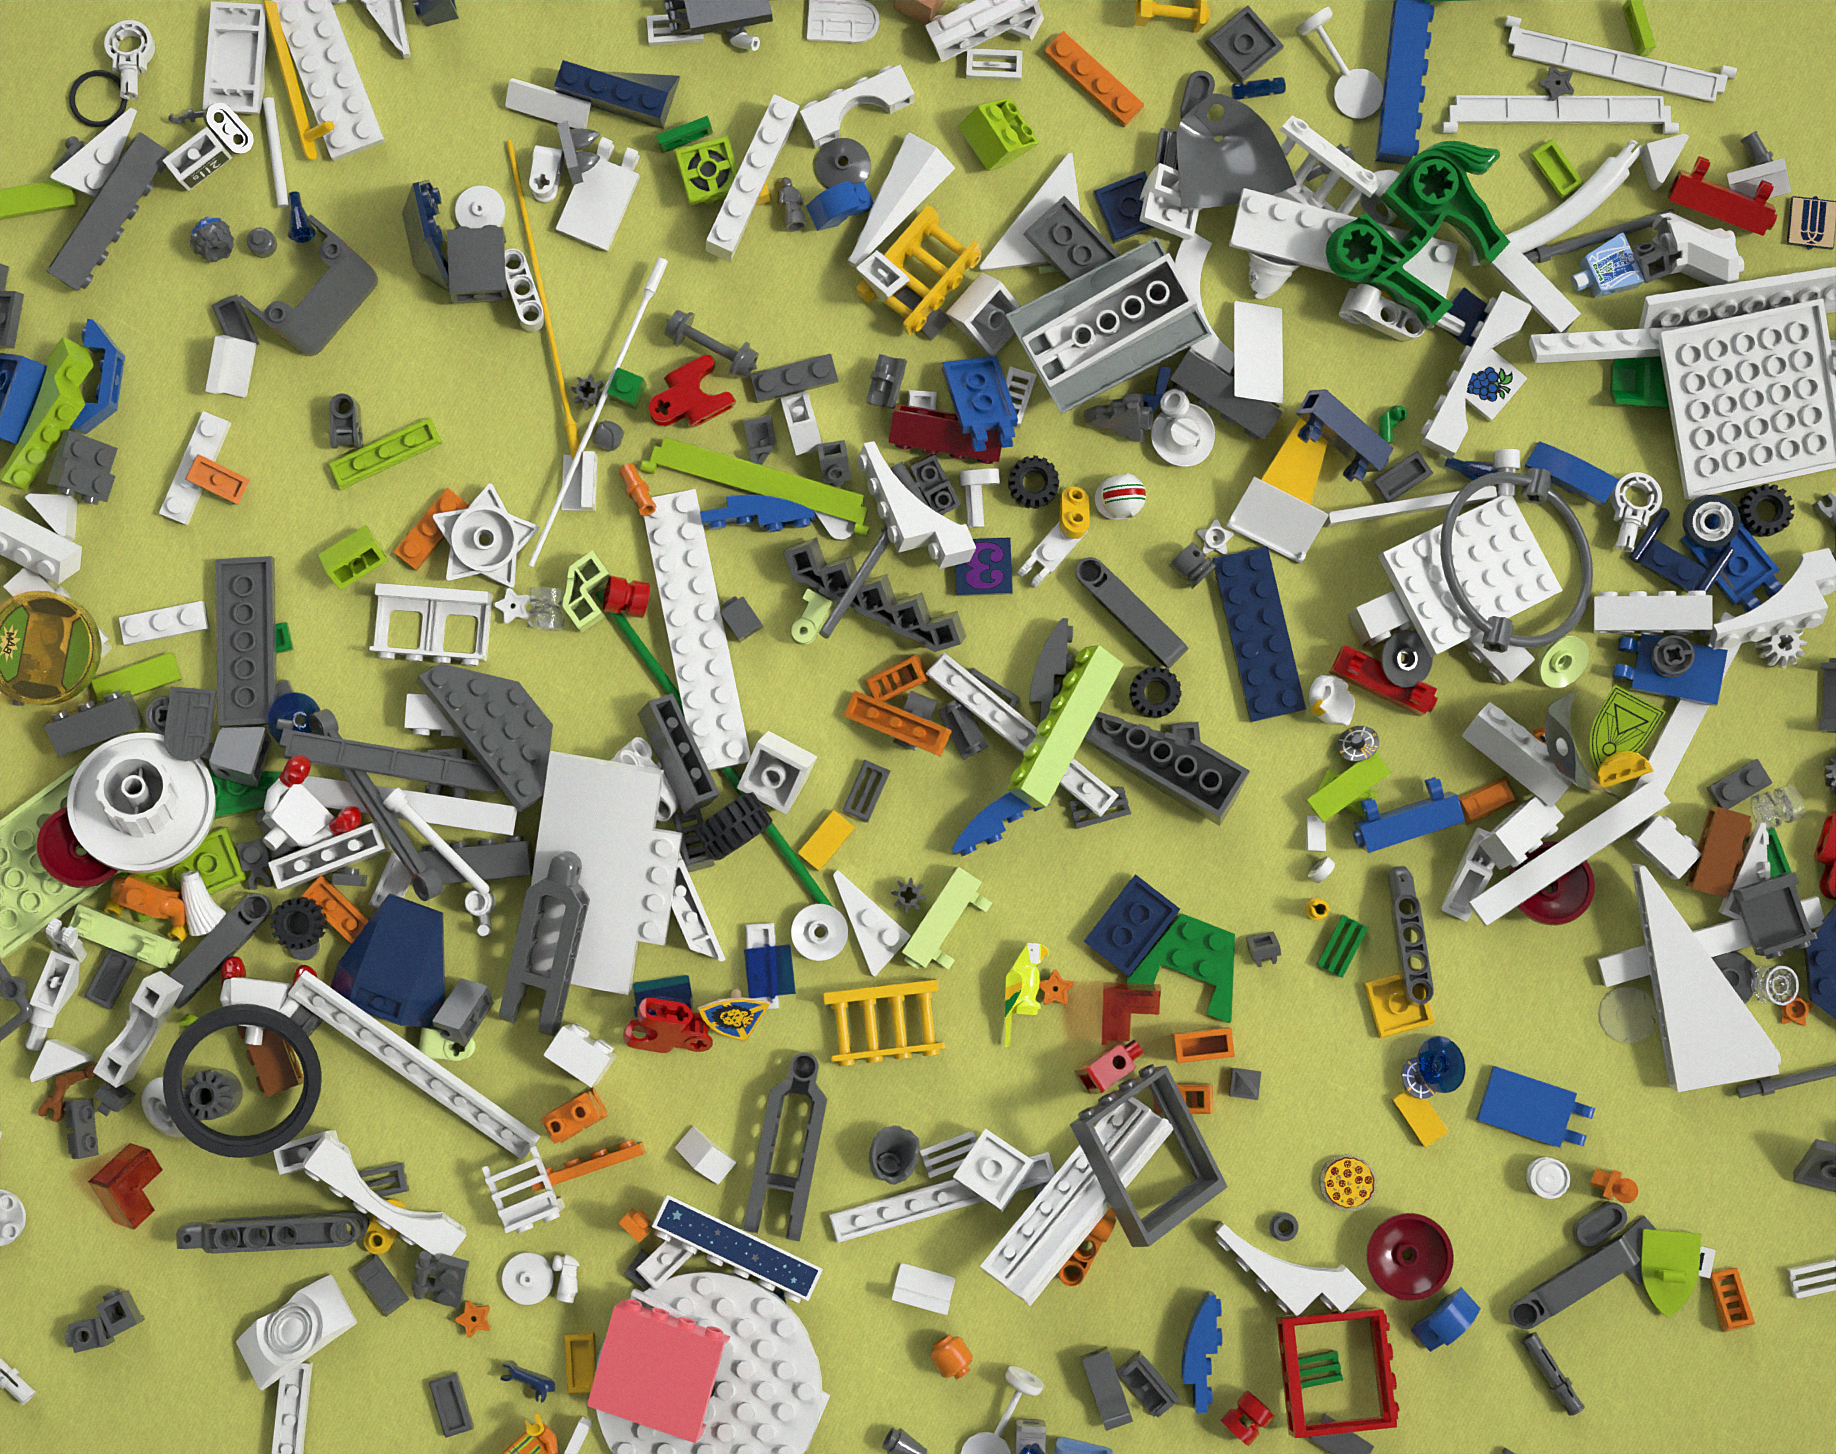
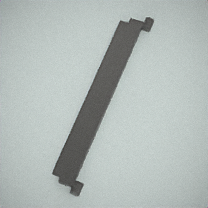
M279 718L277 721V729L283 730L280 747L286 748L284 754L286 759H290L295 755H304L309 758L311 763L494 794H497L498 784L483 765L477 761L293 731V720Z

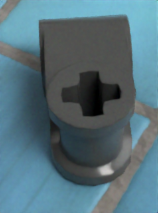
M344 393L335 395L330 401L329 436L332 449H337L339 446L355 445L356 448H361L363 444L360 405L354 398ZM349 401L351 403L350 411L347 414H340L341 404Z

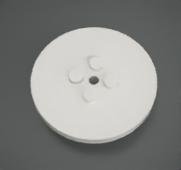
M155 733L123 735L96 748L86 757L75 772L67 797L70 825L83 848L100 863L129 873H150L164 870L190 856L207 836L212 826L216 809L214 784L204 762L200 758L187 762L175 759L168 753L164 745V735Z

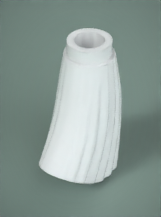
M198 871L185 872L181 874V893L190 936L209 934L224 919L227 912L213 901Z

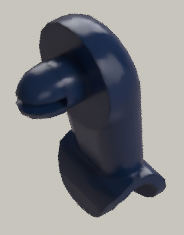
M512 1360L503 1363V1367L510 1369L511 1375H502L500 1380L508 1382L513 1378L530 1385V1388L536 1390L535 1400L539 1402L540 1395L541 1403H543L547 1397V1392L555 1391V1382L551 1378L518 1367L517 1363Z

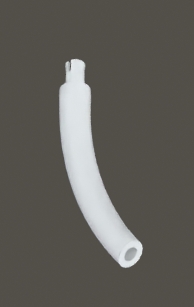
M1630 140L1616 158L1608 157L1591 178L1565 202L1535 222L1505 236L1523 254L1568 231L1596 210L1627 179L1630 174L1628 168L1643 154V147L1639 145L1631 153V150L1638 142ZM1470 245V266H1479L1481 264L1478 262L1474 248Z

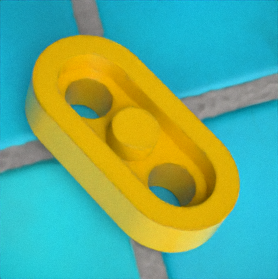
M1079 487L1066 488L1059 500L1060 530L1065 536L1072 539L1083 537L1090 525L1089 497Z
M391 1198L386 1200L397 1207L406 1209L405 1204L398 1199ZM374 1215L364 1235V1245L370 1253L380 1255L391 1249L399 1231L393 1227L390 1230L386 1229L377 1222V1216ZM375 1235L381 1236V1245L374 1243L373 1238Z

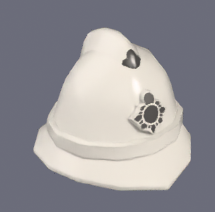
M1248 252L1250 257L1249 282L1253 289V294L1258 299L1270 297L1283 286L1287 278L1291 277L1292 272L1301 265Z

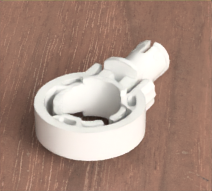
M125 20L109 29L105 36L104 45L107 54L112 60L114 73L120 74L121 72L120 97L130 100L131 93L134 100L138 98L140 70L142 73L147 72V63L155 53V41L145 25L138 21ZM141 32L147 36V42ZM127 36H137L142 42L138 49L131 52H122L118 50L120 44L116 38L118 37L122 41Z
M1639 472L1627 474L1618 481L1611 492V503L1615 510L1613 520L1619 521L1621 526L1615 546L1619 551L1624 547L1623 552H1633L1638 527L1640 529L1647 528L1649 518L1661 505V488L1647 474ZM1631 481L1620 491L1623 483ZM1634 486L1643 489L1645 494L1651 492L1652 494L1647 498V505L1645 507H1637L1631 504L1629 500L1627 501L1625 496L1627 488Z

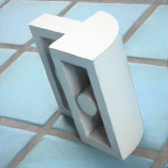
M1159 163L1150 173L1141 193L1140 200L1143 201L1140 221L1189 240L1194 236L1198 212L1203 208L1181 206L1179 171Z

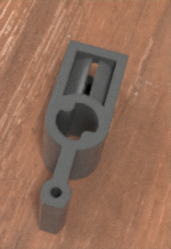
M1108 1347L1080 1356L1106 1431L1133 1422Z

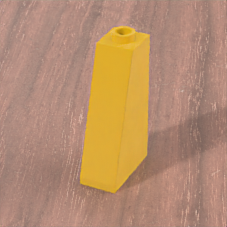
M1299 418L1261 480L1311 505L1328 441L1320 435L1316 442L1309 439L1307 443H1304L1297 435L1306 422Z

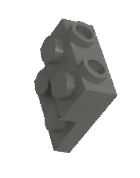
M64 429L47 483L57 486L56 492L71 497H74V494L77 493L82 495L81 501L93 505H98L99 501L107 502L115 479V475L110 474L118 448Z

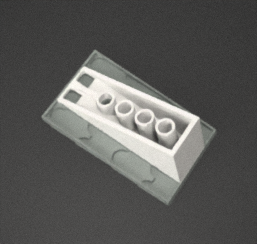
M1157 237L1006 314L1061 414L1072 410L1212 335L1198 311L1197 302L1172 257L1169 253L1166 254Z

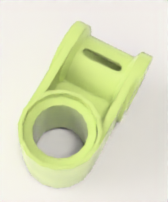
M434 1027L421 1028L418 1050L431 1059L460 1061L470 1057L475 1051L476 1044L473 1038L470 1039L465 1047V1051L460 1052L458 1048H455V1043L457 1042L440 1036L444 1029Z

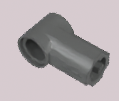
M910 691L903 710L930 721L937 701ZM894 738L893 743L913 751L917 748L899 739Z

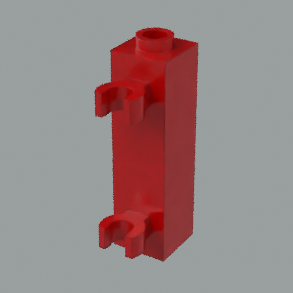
M1698 156L1691 173L1681 169L1678 170L1667 194L1669 201L1761 236L1765 235L1767 229L1771 230L1778 215L1775 214L1776 209L1774 205L1766 202L1774 189L1772 183L1761 180L1754 197L1703 178L1711 162H1709V159Z
M1347 645L1340 648L1329 671L1330 674L1418 716H1423L1426 712L1431 713L1438 700V697L1434 696L1437 688L1417 681L1413 687L1397 686L1385 676L1381 661Z

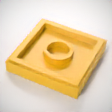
M1401 973L1363 983L1378 1038L1381 1039L1435 1024L1429 1002L1417 1007L1410 1005L1406 1001ZM1419 985L1413 986V996L1418 1000H1423L1426 996L1425 989Z

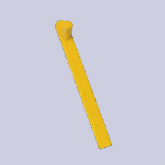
M264 0L265 12L303 152L307 159L314 160L317 158L314 140L333 131L335 125L332 121L327 120L310 129L289 48L281 27L277 4L274 1Z

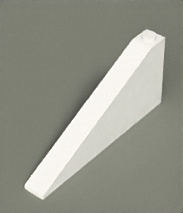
M1632 864L1669 1087L1677 1092L1779 1074L1778 1066L1781 1065V1057L1778 1049L1775 1048L1772 1041L1644 865Z

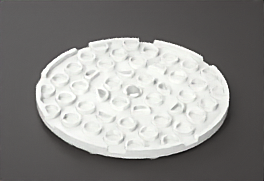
M714 1271L678 1275L667 1279L657 1290L651 1287L643 1292L686 1314L685 1317L696 1321V1325L705 1328L708 1326L717 1327L723 1330V1334L731 1337L725 1344L714 1382L715 1393L710 1397L703 1421L706 1424L704 1433L696 1443L596 1409L602 1433L613 1454H804L819 1421L822 1406V1375L818 1356L815 1354L806 1328L799 1317L781 1298L769 1289L741 1278L739 1275ZM637 1299V1301H639V1302L642 1303V1306H643V1307L649 1308V1309H651V1310H652L653 1308H655V1307H653V1306H651V1305H649V1304H647V1303H645V1302H643V1301ZM602 1345V1348H601V1351H600V1354H599V1357H598L597 1366H596V1371H597L598 1363H599L600 1356H601V1353H602L603 1345Z

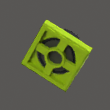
M728 136L674 150L689 205L704 202L705 205L710 206L718 199L721 203L724 202L738 173Z

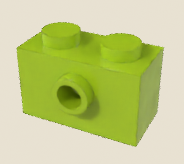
M367 525L318 554L326 573L339 590H342L388 561L381 544Z

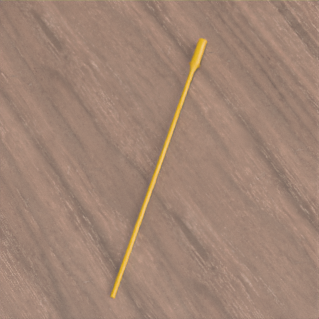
M508 140L506 141L566 416L563 427L566 429L571 457L574 460L580 446L576 427L577 423H575L570 413L512 141Z

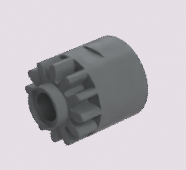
M211 1069L197 1072L192 1078L186 1080L187 1085L185 1089H182L188 1107L200 1121L214 1120L230 1115L239 1107L243 1096L240 1080L234 1073L226 1069ZM209 1091L212 1093V1099L210 1098Z

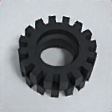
M1033 455V458L1027 456L1022 461L1019 460L1010 472L1008 483L1010 495L1016 499V503L1019 505L1023 504L1028 509L1029 507L1038 509L1040 506L1048 505V502L1054 499L1059 487V474L1054 469L1055 466L1052 462L1049 463L1047 462L1048 459L1044 457L1040 459L1038 456ZM1030 472L1041 474L1045 481L1043 489L1036 493L1027 491L1023 486L1024 476Z
M1764 484L1744 494L1745 497L1740 499L1739 503H1741V506L1737 507L1738 512H1741L1740 521L1743 520L1745 523L1743 526L1746 529H1750L1749 533L1751 535L1758 534V537H1769L1789 526V520L1794 517L1791 511L1795 507L1794 504L1790 505L1789 501L1793 500L1791 496L1786 497L1784 495L1787 492L1784 488L1778 490V485L1769 486V484ZM1762 500L1771 502L1775 507V516L1771 521L1760 519L1756 513V506Z
M1161 666L1148 667L1139 672L1130 685L1129 697L1132 700V706L1138 710V713L1144 714L1148 718H1160L1171 713L1179 704L1182 691H1180L1181 684L1180 681H1177V676L1169 672L1170 670L1167 668H1160ZM1150 682L1161 683L1166 689L1165 699L1160 703L1148 701L1144 693L1147 684Z
M296 897L282 902V905H278L275 908L277 912L271 916V919H274V923H270V929H275L272 935L274 938L278 937L280 939L277 941L280 945L285 944L287 949L295 948V950H300L319 942V938L325 934L323 929L327 928V923H324V919L327 916L326 913H321L323 907L321 905L317 906L315 904L317 901L313 899L308 900V897ZM295 912L304 914L308 919L309 926L303 934L294 933L289 926L290 917Z

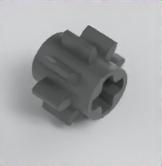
M592 374L588 376V379L584 380L577 377L579 382L577 387H571V391L578 395L573 399L574 403L579 404L583 402L585 411H588L589 406L595 405L597 407L603 393L599 389L604 386L602 380L595 383ZM589 387H591L594 394L590 393L588 398H586L583 391L587 392Z
M912 878L909 879L907 885L897 881L900 887L899 892H891L892 895L898 896L899 899L895 902L894 906H899L902 903L905 905V913L908 912L909 906L912 905L919 910L918 899H926V896L919 895V890L922 889L923 884L917 887L913 886ZM907 887H911L912 892L917 894V898L911 899L909 904L905 903V898L900 897L901 892H906Z

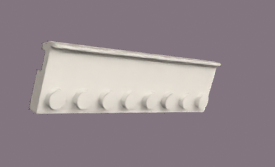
M1244 188L1241 192L1229 246L1334 273L1326 259L1325 248L1327 240L1337 228L1357 218ZM1379 224L1398 243L1410 232ZM1432 237L1412 259L1403 265V269L1446 298L1459 244Z
M1131 1097L1104 1116L1094 1127L1125 1189L1173 1131L1172 1124L1167 1119H1162L1134 1097ZM1080 1145L980 1266L983 1272L1023 1300L1028 1306L1032 1305L1111 1207Z

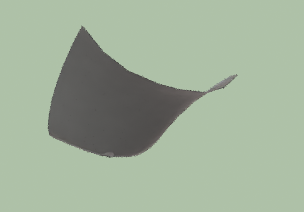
M1211 94L1194 106L1181 120L1176 134L1181 206L1211 208L1239 204L1241 192L1244 188L1274 195L1297 185L1284 152L1270 126L1244 103L1226 95ZM1214 104H1219L1224 108V116L1219 121H1211L1207 116L1209 107ZM1217 135H1222L1223 140L1218 142L1215 141L1213 137H1216Z
M1577 689L1553 702L1547 709L1545 740L1548 753L1558 771L1574 785L1586 790L1603 791L1621 799L1619 795L1603 788L1589 776L1577 753L1569 725L1571 706L1578 692Z

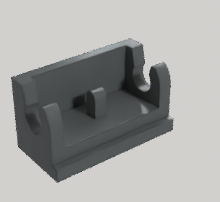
M463 978L459 980L432 1021L435 1027L444 1029L440 1033L441 1037L460 1043L461 1046H467L494 1004L488 986Z
M1141 1351L1137 1352L1116 1371L1154 1417L1157 1416L1158 1418L1180 1400L1178 1395Z

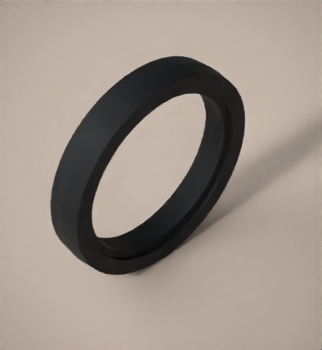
M254 1004L224 1006L204 1014L191 1023L171 1048L163 1073L165 1103L173 1122L181 1133L192 1143L208 1152L233 1158L260 1156L282 1147L296 1137L308 1123L316 1108L322 1084V1072L318 1054L305 1031L285 1014ZM235 1025L258 1026L281 1036L296 1052L304 1075L302 1093L293 1111L272 1129L249 1136L223 1134L203 1124L188 1107L182 1090V1070L194 1047L211 1033Z

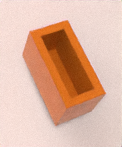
M1229 1027L1171 1033L1174 1062L1176 1063L1235 1057L1232 1029Z

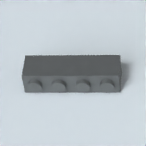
M1192 348L1187 352L1171 377V380L1175 382L1173 386L1176 389L1183 391L1185 394L1191 392L1199 397L1197 399L1199 404L1209 410L1212 407L1222 412L1221 418L1232 425L1236 422L1245 427L1244 432L1255 440H1258L1259 437L1265 440L1285 409L1275 402L1236 397L1234 395V375Z
M673 693L648 701L639 711L638 716L683 813L687 814L708 806L720 793Z
M523 836L506 838L507 843L495 844V839L479 840L478 846L467 847V842L450 844V847L483 881L532 876L533 874L532 843L524 841ZM432 845L422 846V852H417L426 868H432L437 872L443 885L468 882Z

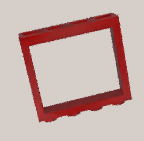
M1374 1307L1345 1310L1343 1313L1335 1311L1276 1317L1288 1433L1290 1436L1303 1438L1397 1428L1398 1412L1400 1409L1398 1403L1394 1401L1393 1390H1396L1397 1382L1394 1372H1391L1390 1361L1393 1360V1349L1391 1343H1388L1387 1331L1390 1330V1323L1387 1322V1314H1384V1309ZM1369 1318L1380 1416L1305 1424L1295 1326Z

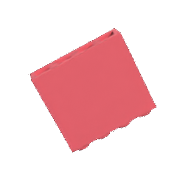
M634 1299L622 1300L613 1309L587 1406L696 1443L704 1433L706 1424L703 1421L723 1350L731 1336L723 1334V1330L717 1327L708 1326L705 1328L696 1325V1321L687 1317H680L678 1319L669 1316V1312L664 1309L653 1308L651 1310L643 1307L641 1302Z

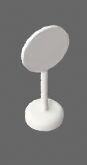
M1326 7L1301 23L1296 29L1301 36H1306L1316 30L1343 75L1338 79L1334 88V100L1337 108L1344 115L1352 119L1366 118L1371 116L1380 107L1383 100L1382 84L1374 73L1366 69L1348 70L1322 27L1332 18L1331 9Z
M1010 1366L1005 1377L1007 1382L1016 1391L995 1433L981 1432L969 1437L962 1447L961 1454H1011V1449L1006 1441L1001 1438V1435L1022 1393L1037 1396L1042 1392L1044 1383L1029 1371L1016 1366Z

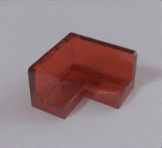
M1103 982L1101 1045H1107V1041L1130 1042L1131 1014H1160V984Z
M130 1143L95 1174L88 1183L113 1222L135 1230L155 1211L142 1189L163 1169L150 1149Z

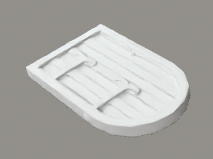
M809 0L807 41L865 43L878 32L880 25L879 13L868 1Z

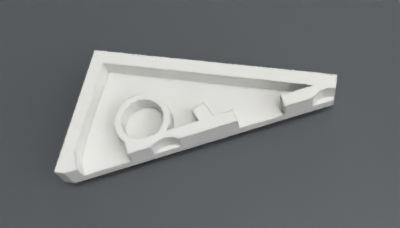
M360 0L403 58H410L411 54L401 0Z
M128 109L53 172L49 179L95 198L118 162L137 110Z
M1757 821L1743 853L1742 861L1735 871L1734 887L1730 893H1727L1718 910L1721 914L1734 919H1740L1742 916L1733 890L1771 877L1770 862L1767 861L1769 836L1766 831L1767 824Z
M837 870L833 877L870 972L875 977L911 936Z

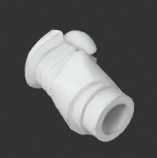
M565 1254L564 1257L555 1256L552 1269L554 1271H561L556 1300L573 1303L574 1297L578 1292L576 1273L577 1267L580 1264L574 1257Z

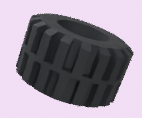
M754 792L742 795L712 815L697 827L695 834L712 859L717 861L725 858L759 835L771 825L773 820Z

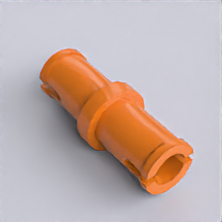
M625 464L619 469V475L627 487L626 493L630 499L634 500L642 516L653 514L657 506L648 493L649 487L646 481L640 478L634 464Z

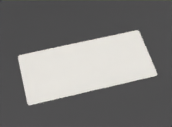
M1239 301L1234 302V395L1236 397L1283 403L1281 308Z

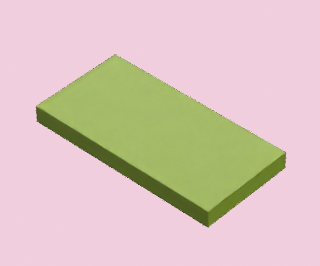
M228 827L207 834L199 847L190 856L176 865L156 872L137 873L181 891V874L189 871H198L210 895L248 880L246 873L242 872L240 858ZM123 871L121 872L122 877L126 878L127 876L134 874ZM136 911L140 923L154 919Z

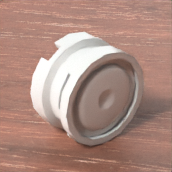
M1540 1157L1530 1162L1527 1167L1526 1184L1538 1196L1548 1199L1559 1198L1569 1188L1570 1174L1566 1166L1560 1161L1549 1157Z

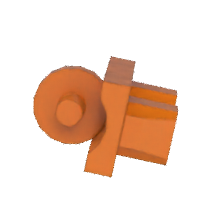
M1596 1168L1590 1185L1603 1190V1197L1611 1201L1615 1197L1622 1203H1631L1637 1198L1639 1192L1638 1186L1633 1180L1622 1178L1623 1173L1615 1169L1612 1174Z

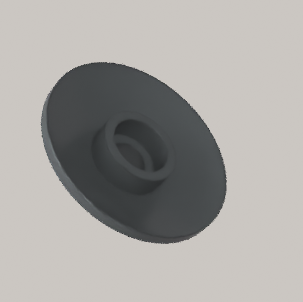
M837 138L825 144L819 151L816 159V171L820 181L827 188L846 181H850L851 184L865 183L871 171V160L867 150L859 142L849 138ZM845 158L848 160V164L840 166L838 161Z
M1409 630L1397 632L1386 641L1382 649V670L1387 679L1397 686H1415L1417 681L1422 682L1428 676L1432 667L1433 657L1429 655L1418 632ZM1401 654L1404 655V661L1402 663L1400 662Z

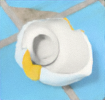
M1321 675L1316 678L1309 690L1308 700L1311 712L1329 725L1341 724L1348 726L1352 720L1355 708L1354 695L1348 691V683L1337 676Z

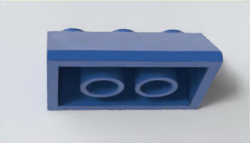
M0 353V441L12 445H17L41 390L47 369L46 365L24 356Z

